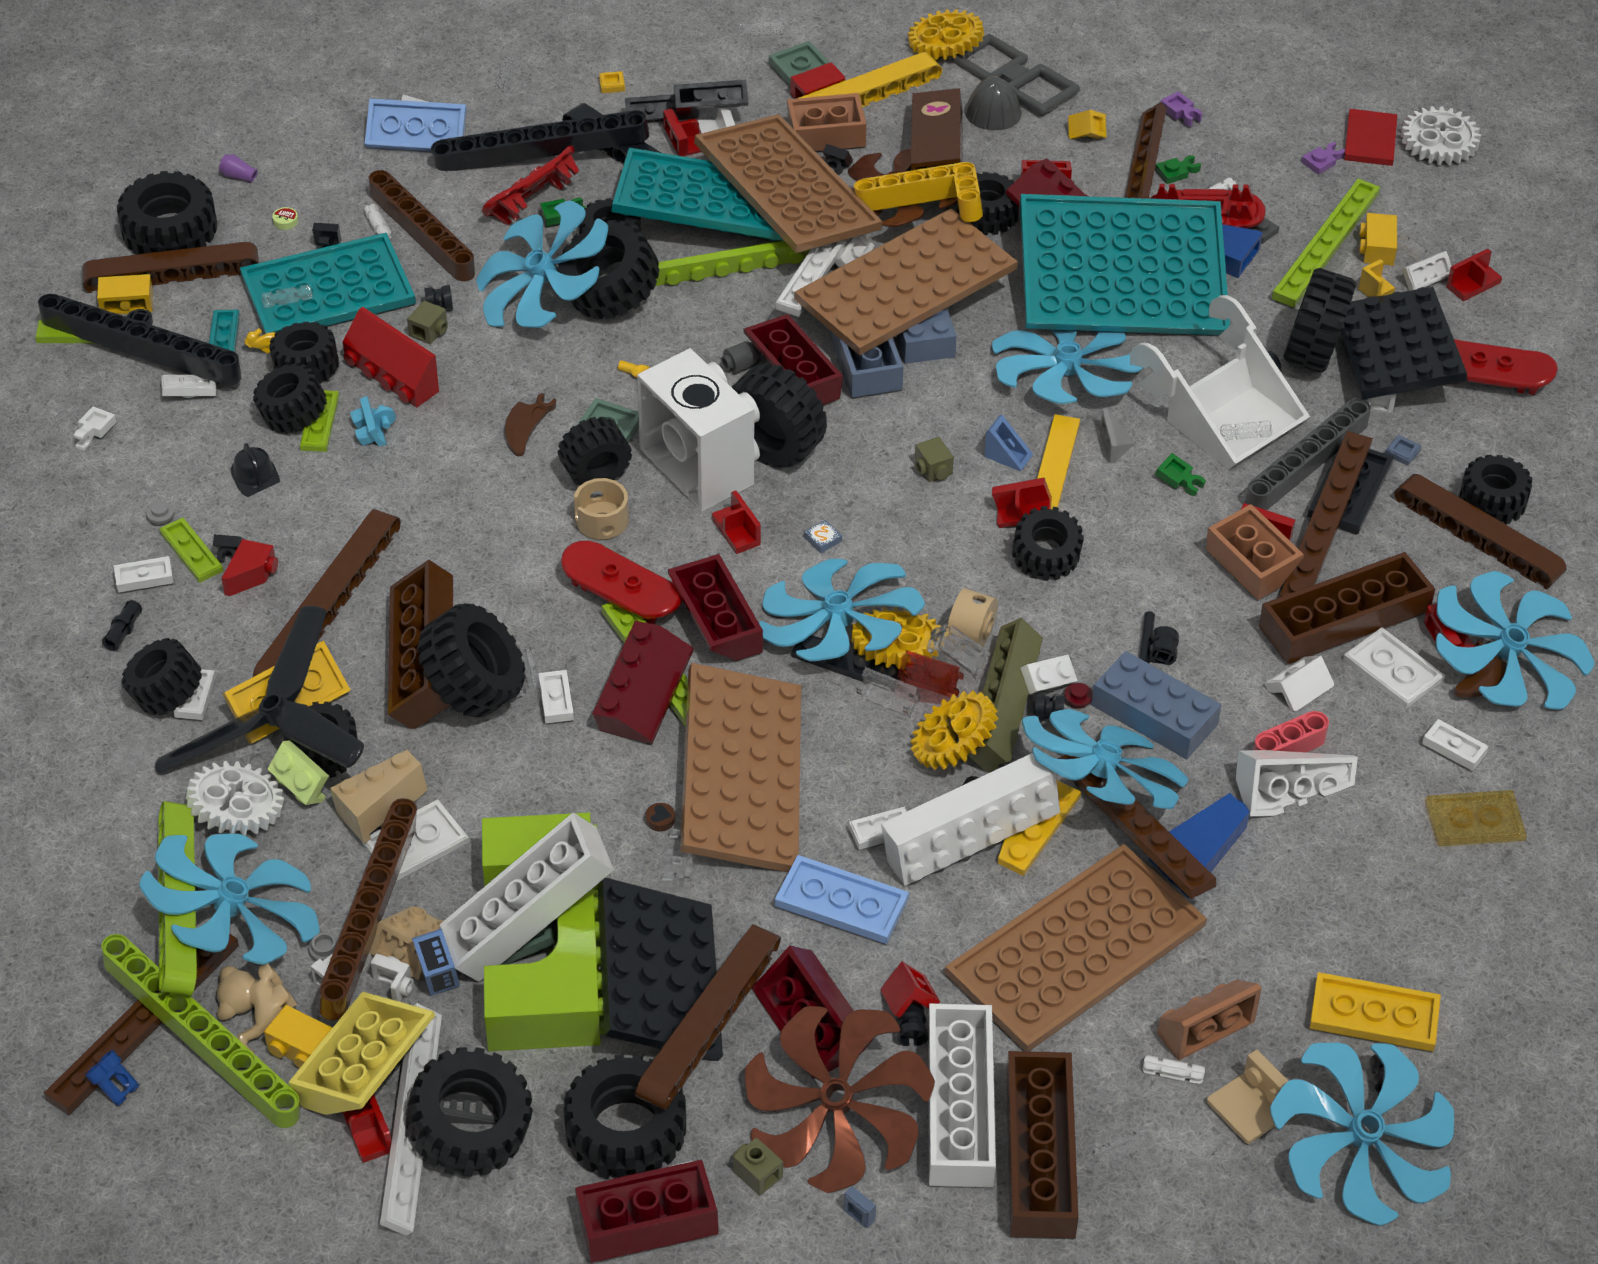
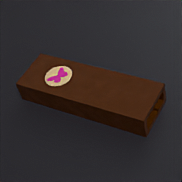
M960 88L912 93V171L963 162V107Z

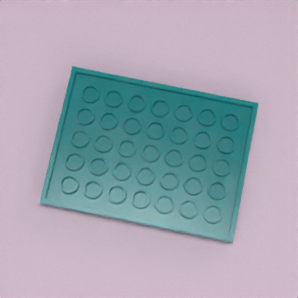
M1021 194L1020 220L1025 329L1221 335L1230 326V319L1222 320L1209 317L1211 301L1220 295H1228L1220 201Z

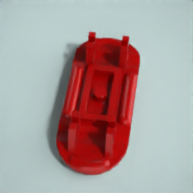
M568 146L557 157L542 167L538 166L524 179L520 178L510 188L489 199L482 207L483 215L487 217L495 216L502 223L510 225L512 221L508 216L515 221L520 218L518 215L520 210L516 205L522 211L526 209L527 204L524 200L543 188L546 183H551L558 190L564 188L561 181L569 185L572 175L568 170L573 175L579 172L572 157L574 147Z
M1160 184L1157 194L1149 198L1220 201L1222 224L1240 228H1252L1259 225L1264 220L1266 214L1265 205L1262 200L1252 194L1247 184H1243L1242 192H1240L1238 184H1233L1232 190H1176L1175 184H1169L1168 191L1165 189V184Z
M1454 339L1467 371V381L1508 388L1515 387L1517 388V393H1524V390L1528 388L1529 394L1535 395L1539 388L1548 385L1556 377L1558 371L1557 363L1548 354L1539 351Z
M593 541L574 542L567 546L562 553V570L571 579L572 585L576 587L580 585L581 590L585 592L590 591L623 610L635 613L643 617L644 620L647 619L649 624H655L657 618L671 614L682 604L683 600L672 581L600 543Z

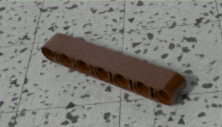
M376 170L370 173L369 187L371 198L454 279L461 282L473 279L475 276L474 254L389 172Z
M239 242L90 260L82 266L83 287L88 293L97 291L98 277L150 274L153 286L169 284L172 281H177L178 283L195 281L194 279L202 278L203 280L220 278L222 275H241V267L259 263L258 249L254 243Z
M1412 474L1394 492L1397 502H1402L1408 505L1407 508L1415 513L1430 518L1429 521L1442 529L1446 528L1452 531L1451 534L1464 542L1474 544L1476 549L1486 555L1496 557L1498 562L1508 568L1521 572L1520 575L1530 581L1540 583L1544 586V589L1550 588L1567 570L1565 561L1559 555L1422 475Z

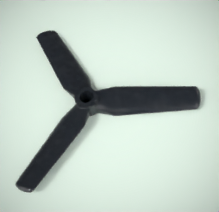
M303 606L300 608L268 680L266 696L262 699L258 708L159 757L155 762V770L158 773L165 772L267 723L269 726L280 728L285 737L346 768L352 767L360 758L364 749V743L307 705L294 702L304 685L327 611L318 606Z

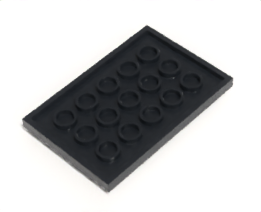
M1421 287L1416 290L1394 292L1389 295L1371 296L1366 299L1351 301L1340 336L1362 400L1467 381V371L1434 287Z
M605 877L597 884L604 1033L606 1037L662 1049L717 973L712 904ZM721 1033L702 1059L719 1061L723 1057Z

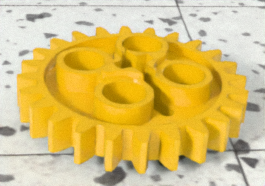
M946 9L945 13L937 11L936 15L929 13L928 18L920 17V22H914V27H910V32H908L909 45L913 53L927 52L930 56H934V60H937L939 57H943L946 60L948 56L956 58V54L964 56V51L972 52V47H979V42H983L984 36L982 20L980 21L979 16L974 17L973 12L967 14V10L958 13V9H955L953 12H949Z
M884 606L881 612L872 609V615L864 612L863 614L875 618L898 622L902 627L901 634L888 647L874 651L865 650V647L872 639L869 631L858 621L853 623L851 639L853 648L858 649V655H866V661L875 659V665L884 662L886 667L889 668L892 664H896L898 669H901L902 664H906L909 668H912L913 663L922 666L923 660L931 662L932 656L937 657L938 651L942 650L943 631H941V625H936V619L928 620L929 614L927 613L923 615L918 613L912 616L907 610H898V607L895 606L893 610H888Z
M972 690L967 695L963 691L958 698L953 694L950 701L947 702L943 699L940 707L933 706L931 714H924L925 721L917 723L920 729L912 732L915 738L910 740V743L913 745L911 750L920 764H923L926 768L931 766L933 770H936L941 766L945 770L949 763L955 767L959 759H962L964 762L967 761L969 753L976 755L975 749L977 747H984L983 740L992 737L989 731L997 727L994 722L998 720L996 715L998 711L988 696H984L982 692L976 694Z

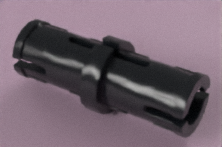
M134 600L127 601L120 614L112 619L111 627L102 639V644L105 648L111 651L118 650L124 637L132 632L133 624L143 610L138 602Z

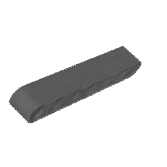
M1353 398L1252 479L1248 484L1245 503L1265 510L1272 507L1338 452L1347 431L1360 434L1367 428L1371 411L1370 403L1365 399L1362 400V398Z

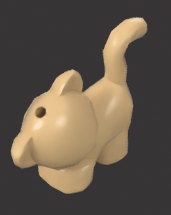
M269 963L259 966L258 975L260 980H256L250 972L240 971L233 966H226L219 973L220 983L217 988V999L219 1002L217 1016L219 1020L230 1019L235 1014L246 1013L255 1007L256 1024L238 1034L237 1037L249 1050L251 1049L247 1046L248 1041L263 1034L285 1005L292 1008L298 1005Z

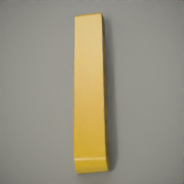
M921 52L800 98L859 93L862 107H865L873 101L878 102L889 98V95H897L910 90L909 88L913 86L918 87L929 83V80H937L940 78L943 70L927 52Z

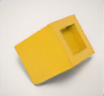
M1087 110L1069 115V139H1078L1085 136L1095 139L1106 138V114Z
M1381 259L1362 268L1358 289L1367 297L1389 295L1395 291V287L1382 277L1384 262Z

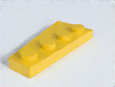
M1056 780L1060 813L1005 838L998 857V864L1024 876L1081 798V791Z

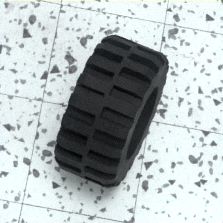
M160 171V174H148L146 178L135 180L133 185L129 184L118 200L117 213L122 238L125 241V245L130 250L133 249L135 254L207 246L206 242L210 243L217 231V219L212 192L200 179H196L188 173L183 175L178 171H174V173ZM171 213L177 214V215H174V216H171V217H164V218H159V217H158V216L164 215V214H171Z
M608 220L606 223L608 225L606 242L600 252L591 257L558 263L557 272L568 276H578L596 266L599 267L600 273L607 266L621 262L612 272L597 278L596 283L581 296L571 300L577 311H580L587 317L613 319L619 314L624 316L632 308L634 310L638 308L642 300L646 301L650 296V290H654L656 286V279H658L660 270L658 258L644 234L641 233L639 228L630 225V223L623 221L618 223L615 220ZM586 227L580 235L576 234L571 239L570 245L567 244L563 249V254L585 239L592 228Z
M1323 268L1313 270L1283 355L1287 362L1316 372L1326 371L1355 291L1356 282L1353 278Z
M755 365L732 388L738 394L748 393L754 399L759 409L760 419L754 423V439L759 448L760 462L766 465L770 463L773 467L787 468L801 463L822 441L827 429L826 412L823 411L824 405L821 399L818 400L816 397L817 393L806 384L807 381L802 377H797L794 371L790 369L785 370L780 365Z
M457 604L427 624L419 637L418 652L420 655L418 659L420 665L424 668L423 674L425 678L429 679L432 684L430 687L441 696V700L445 704H450L454 711L458 713L463 712L465 716L485 717L515 698L521 692L525 681V663L521 660L523 655L515 644V638L509 634L503 622L500 623L497 620V616L492 612L488 613L485 608L475 606V604Z
M467 1047L456 1048L455 1054L445 1051L439 1054L437 1061L431 1059L424 1066L423 1072L418 1073L414 1081L406 1111V1124L409 1125L408 1136L410 1141H417L415 1150L420 1156L428 1155L427 1163L435 1168L438 1164L445 1167V1173L453 1175L454 1171H461L462 1177H472L474 1171H479L481 1176L489 1174L493 1165L496 1169L506 1165L509 1157L513 1158L519 1151L521 1143H523L532 1118L533 1109L530 1107L532 1103L531 1091L525 1090L527 1086L525 1077L522 1074L518 1076L515 1074L517 1067L511 1061L507 1064L501 1061L502 1055L493 1052L491 1056L484 1053L485 1049L475 1047L474 1052H468ZM457 1092L475 1093L490 1102L497 1113L498 1122L493 1127L484 1131L470 1132L461 1130L444 1117L440 1109V1101L448 1095Z
M624 1054L615 1055V1059L607 1060L606 1057L598 1060L597 1065L594 1067L588 1065L581 1071L582 1077L576 1076L571 1082V1089L566 1092L564 1099L566 1140L568 1147L572 1148V1155L579 1162L583 1160V1167L588 1171L593 1172L597 1169L600 1177L609 1179L610 1175H615L619 1178L662 1168L663 1162L667 1165L676 1158V1151L681 1150L687 1127L685 1095H683V1088H681L666 1110L635 1096L639 1081L653 1062L652 1059L644 1061L643 1056L633 1055L632 1058H624ZM620 1103L638 1104L654 1114L647 1124L630 1131L613 1130L605 1127L597 1120V1117L605 1109Z

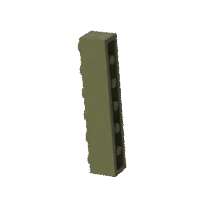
M1022 617L1000 627L982 692L984 696H988L998 711L996 713L998 720L994 722L997 727L989 731L992 735L991 738L983 740L985 746L975 749L976 755L968 754L973 761L989 773L997 770L1000 764L1011 763L1012 754L1029 696V691L1020 668L1037 662L1043 637Z

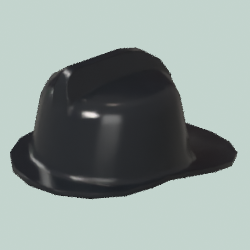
M245 443L243 449L236 454L230 469L238 490L242 495L250 497L279 483L280 478L267 452L259 447H250L248 443Z

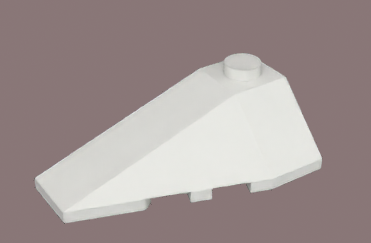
M1272 750L1239 751L1236 782L1242 801L1250 811L1249 816H1276L1284 813L1283 807L1295 802L1298 806H1302L1308 803V797L1318 793L1328 796L1354 786L1358 757L1354 755Z

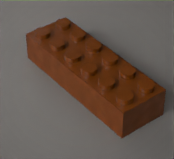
M1403 552L1263 603L1259 627L1285 662L1290 664L1303 657L1317 654L1376 632L1381 627L1386 628L1426 613L1427 606L1432 605L1435 588L1407 553Z
M429 559L390 586L388 715L410 729H416L450 706V704H445L441 700V696L430 687L432 684L429 679L425 678L423 674L424 668L420 665L418 659L420 655L418 652V642L422 630L427 624L453 607V575Z
M1008 1051L1006 1088L1010 1237L1076 1239L1079 1216L1072 1053Z

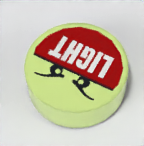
M279 208L272 215L273 224L278 229L287 230L298 224V215L293 208Z

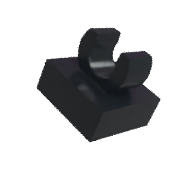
M826 144L823 150V154L826 157L825 162L829 166L836 164L835 173L839 175L843 172V166L848 168L851 166L853 158L849 151Z
M313 224L312 232L315 245L323 248L341 243L339 224Z
M214 534L213 546L219 549L217 553L218 561L224 562L225 556L228 553H232L234 556L240 542L244 538L241 536Z

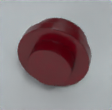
M1073 683L1065 689L1064 698L1070 706L1083 708L1092 702L1093 691L1086 684Z

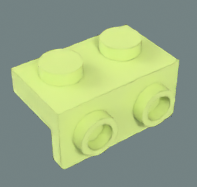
M290 740L283 741L268 770L276 777L278 783L286 786L295 794V798L305 805L323 802L326 796L321 792V789L329 775Z

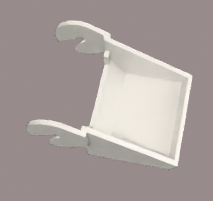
M1220 295L1211 301L1209 317L1222 320L1230 319L1233 325L1229 326L1219 338L1225 344L1237 348L1235 359L1191 386L1187 384L1178 369L1173 371L1158 348L1149 343H1140L1132 348L1130 365L1152 368L1154 373L1150 374L1140 385L1154 396L1163 397L1167 394L1170 397L1167 422L1230 470L1304 423L1310 416L1256 336L1257 328L1242 305L1228 295Z

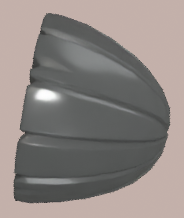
M991 76L982 80L976 86L967 102L965 115L968 121L978 128L984 130H1004L1013 127L1020 121L1021 107L1012 86L998 76Z

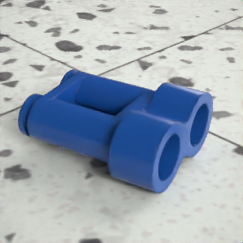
M110 1050L85 1076L93 1085L97 1084L116 1106H119L125 1101V1095L128 1092L132 1093L140 1084L120 1063L122 1059L114 1050ZM112 1075L125 1087L122 1091L110 1080Z

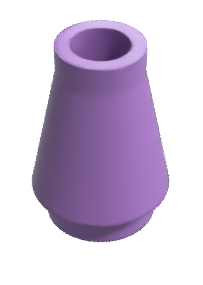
M225 154L219 165V172L223 173L224 177L244 180L250 183L257 177L258 170L251 167L235 154Z

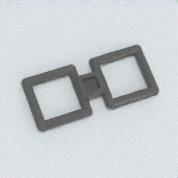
M991 34L983 37V42H979V47H972V52L964 51V56L956 54V58H952L955 64L982 80L991 76H998L1007 81L1014 89L1018 100L1040 114H1045L1080 91L1078 84L1043 64H1038L1030 70L1022 65L1028 61V56ZM990 44L1014 59L989 73L966 58ZM1041 74L1064 87L1065 90L1042 104L1017 88Z

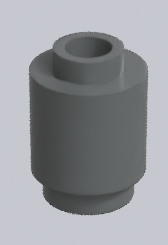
M744 341L724 349L721 361L727 371L731 370L734 374L756 365L757 361L762 359V354L752 342Z

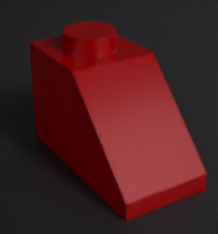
M242 539L222 576L224 595L232 596L266 583L270 574H274L278 567V558L275 557L274 546Z

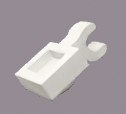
M92 407L78 421L79 429L76 430L73 436L79 439V442L75 447L85 451L92 443L94 436L102 438L116 423L115 414Z

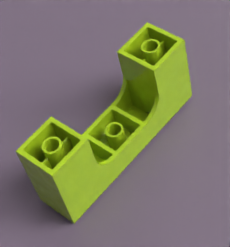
M590 812L575 813L591 823ZM572 813L482 818L484 886L490 883ZM598 885L594 886L557 917L558 942L555 949L546 958L533 963L484 966V1018L488 1052L601 1045L600 1034L605 1033Z

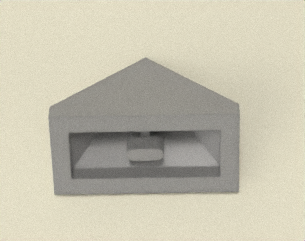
M1103 408L1100 426L1109 462L1115 463L1134 445V440L1109 409Z

